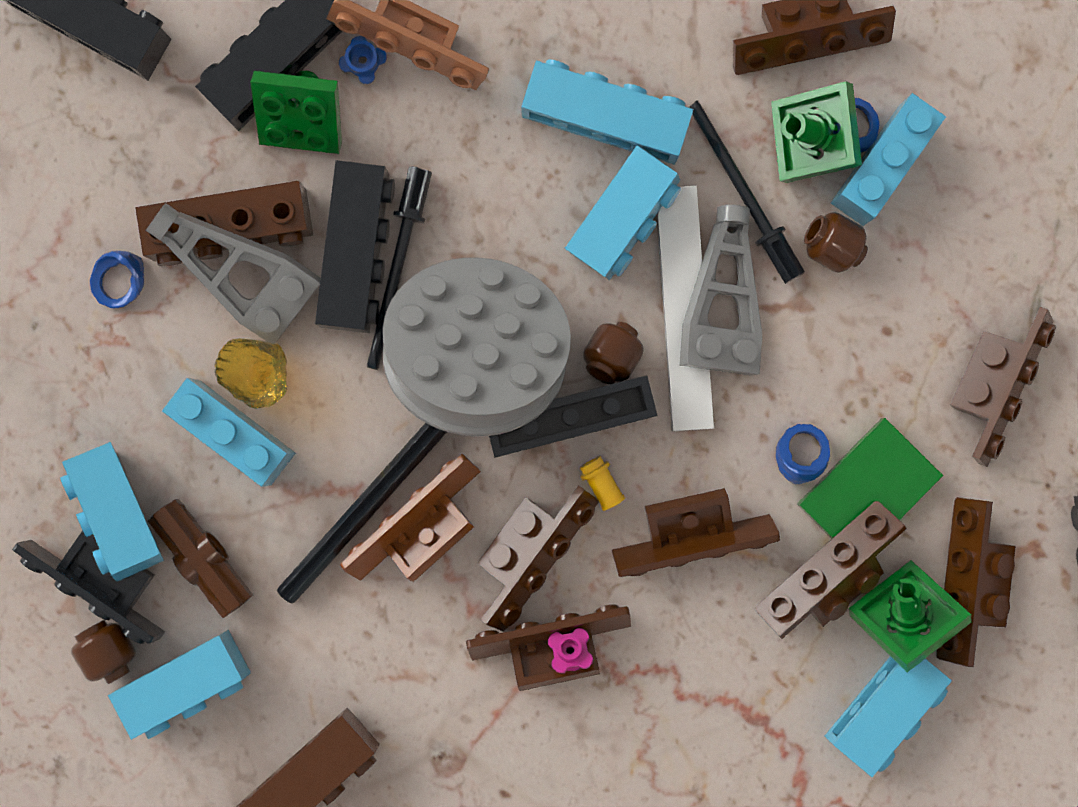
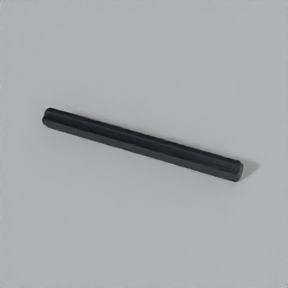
M427 423L418 430L278 587L277 592L285 601L292 604L299 599L447 433L446 431L437 429Z

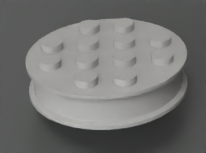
M487 258L452 259L432 265L411 277L391 300L383 324V365L388 383L395 396L408 411L423 422L437 429L458 435H498L513 431L533 421L550 406L557 396L564 380L566 363L570 352V326L565 311L557 297L542 281L527 271L506 262Z

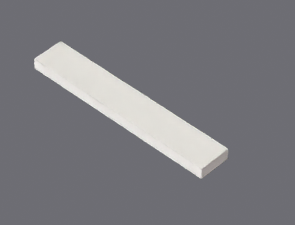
M697 185L680 186L681 191L668 209L662 206L657 213L672 431L714 429L710 370L679 366L682 325L702 264Z

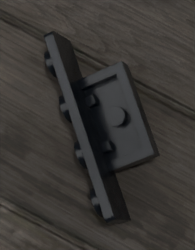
M82 530L62 560L33 540L17 542L12 550L22 557L20 559L22 565L33 572L40 574L44 572L56 580L54 583L55 587L64 594L72 597L77 595L90 604L88 609L96 616L104 620L113 619L124 627L122 632L131 640L140 644H144V642L151 644L161 639L165 633L160 627L132 609L155 574L148 569H144L118 582L115 581L110 572L102 575L92 553L99 549L94 535L86 537Z

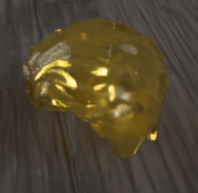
M237 338L229 340L219 351L214 365L217 382L233 394L234 398L242 401L247 406L255 409L270 407L287 392V359L279 344L262 340Z

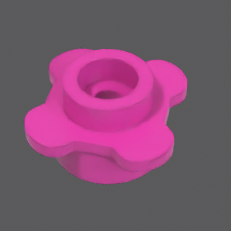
M577 628L573 633L562 635L559 632H555L550 635L548 645L553 649L554 659L552 660V667L556 672L565 673L566 671H576L580 668L587 669L591 666L593 657L588 652L586 644L589 640V635L584 629ZM567 648H574V652L568 654L566 652Z

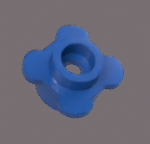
M356 36L347 47L345 56L340 57L339 67L345 73L351 72L358 76L362 84H370L375 80L374 73L379 65L386 62L387 55L380 48H375L365 37ZM361 57H366L367 61L365 63L359 62Z

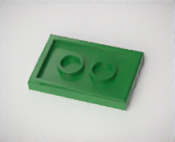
M881 418L797 505L833 539L875 501H879L900 520L944 475L886 418Z

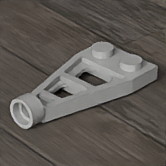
M166 203L146 229L148 233L161 240L173 251L240 324L273 346L320 285L321 278L289 255L182 212L179 213ZM172 223L179 225V229L175 233L168 231ZM199 239H211L229 250V256L218 270L211 269L194 254L193 248ZM248 261L268 271L270 278L255 298L248 299L243 297L230 283L228 274L235 263Z
M722 205L717 207L716 224L713 226L682 325L679 366L744 375L760 374L762 327L748 237L750 209L741 205ZM727 228H733V233H729ZM721 254L736 258L738 276L736 285L719 283L715 279L718 259ZM717 294L732 296L736 301L739 325L735 330L712 327L709 324V309L713 298Z

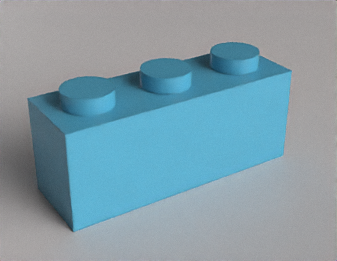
M912 93L897 107L874 143L862 157V166L855 167L831 201V204L862 226L875 219L946 116Z
M636 146L565 249L609 281L614 274L618 277L621 276L633 259L629 252L638 240L644 243L655 229L657 222L653 219L663 206L668 209L679 195L681 188L677 186L680 182L678 173L639 146Z
M186 378L162 410L163 413L261 487L272 485L296 454L197 379Z
M111 442L62 462L67 475L60 477L62 485L70 500L74 498L79 500L83 512L76 514L85 536L94 535L99 549L92 553L102 575L110 572L111 576L118 582L164 561Z
M227 630L109 694L108 697L130 739L132 740L145 733L147 739H150L170 728L168 720L181 713L185 720L207 708L204 700L218 693L222 700L244 688L241 680L251 674V671L231 633Z
M890 656L830 728L825 737L869 776L873 777L877 771H884L892 763L895 757L894 751L904 739L908 740L916 734L921 726L920 719L930 707L935 708L944 700L948 692L946 687L952 680L927 659H924L907 673Z

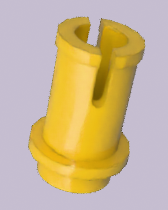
M598 456L580 467L583 473L580 478L582 481L587 480L602 510L606 511L625 500V496L621 493L608 470L610 463L608 461L604 462L602 457Z

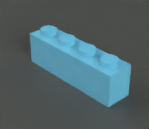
M549 59L546 60V63L536 60L521 106L522 118L633 152L635 147L639 146L656 159L675 165L680 155L694 109L685 107L686 103L679 98L663 96L662 99L646 95L647 91L640 86L624 84L623 87L608 83V78L595 72H585L584 75L569 71L568 65Z

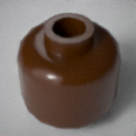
M836 212L816 217L809 225L804 236L808 257L836 273L847 271L852 266L857 267L860 265L868 251V247L865 245L867 237L865 229Z
M617 322L616 325L611 323L600 325L583 351L587 372L605 384L611 385L615 381L622 382L627 380L643 356L644 348L641 341L637 338V330L625 322Z
M102 620L74 637L77 643L72 647L71 654L88 681L94 682L104 678L106 683L110 684L130 672L127 664L135 657L136 650L130 639L122 632L123 628L120 624H107L106 620Z

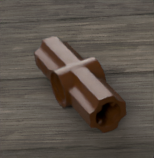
M175 499L163 506L148 520L155 532L173 553L172 560L179 573L189 583L200 588L222 618L227 617L253 596L249 588L228 563L229 556L222 544L210 532H204L179 499Z

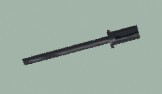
M696 100L689 107L694 109L692 115L744 204L750 209V214L763 237L755 242L756 245H762L763 249L766 250L784 283L791 282L803 275L805 271L783 234L786 230L785 227L781 226L775 230L773 229L700 102Z
M409 167L399 209L393 212L394 216L402 218L367 362V368L375 370L379 368L383 352L384 318L388 306L398 290L414 222H425V218H422V213L432 172L419 167Z

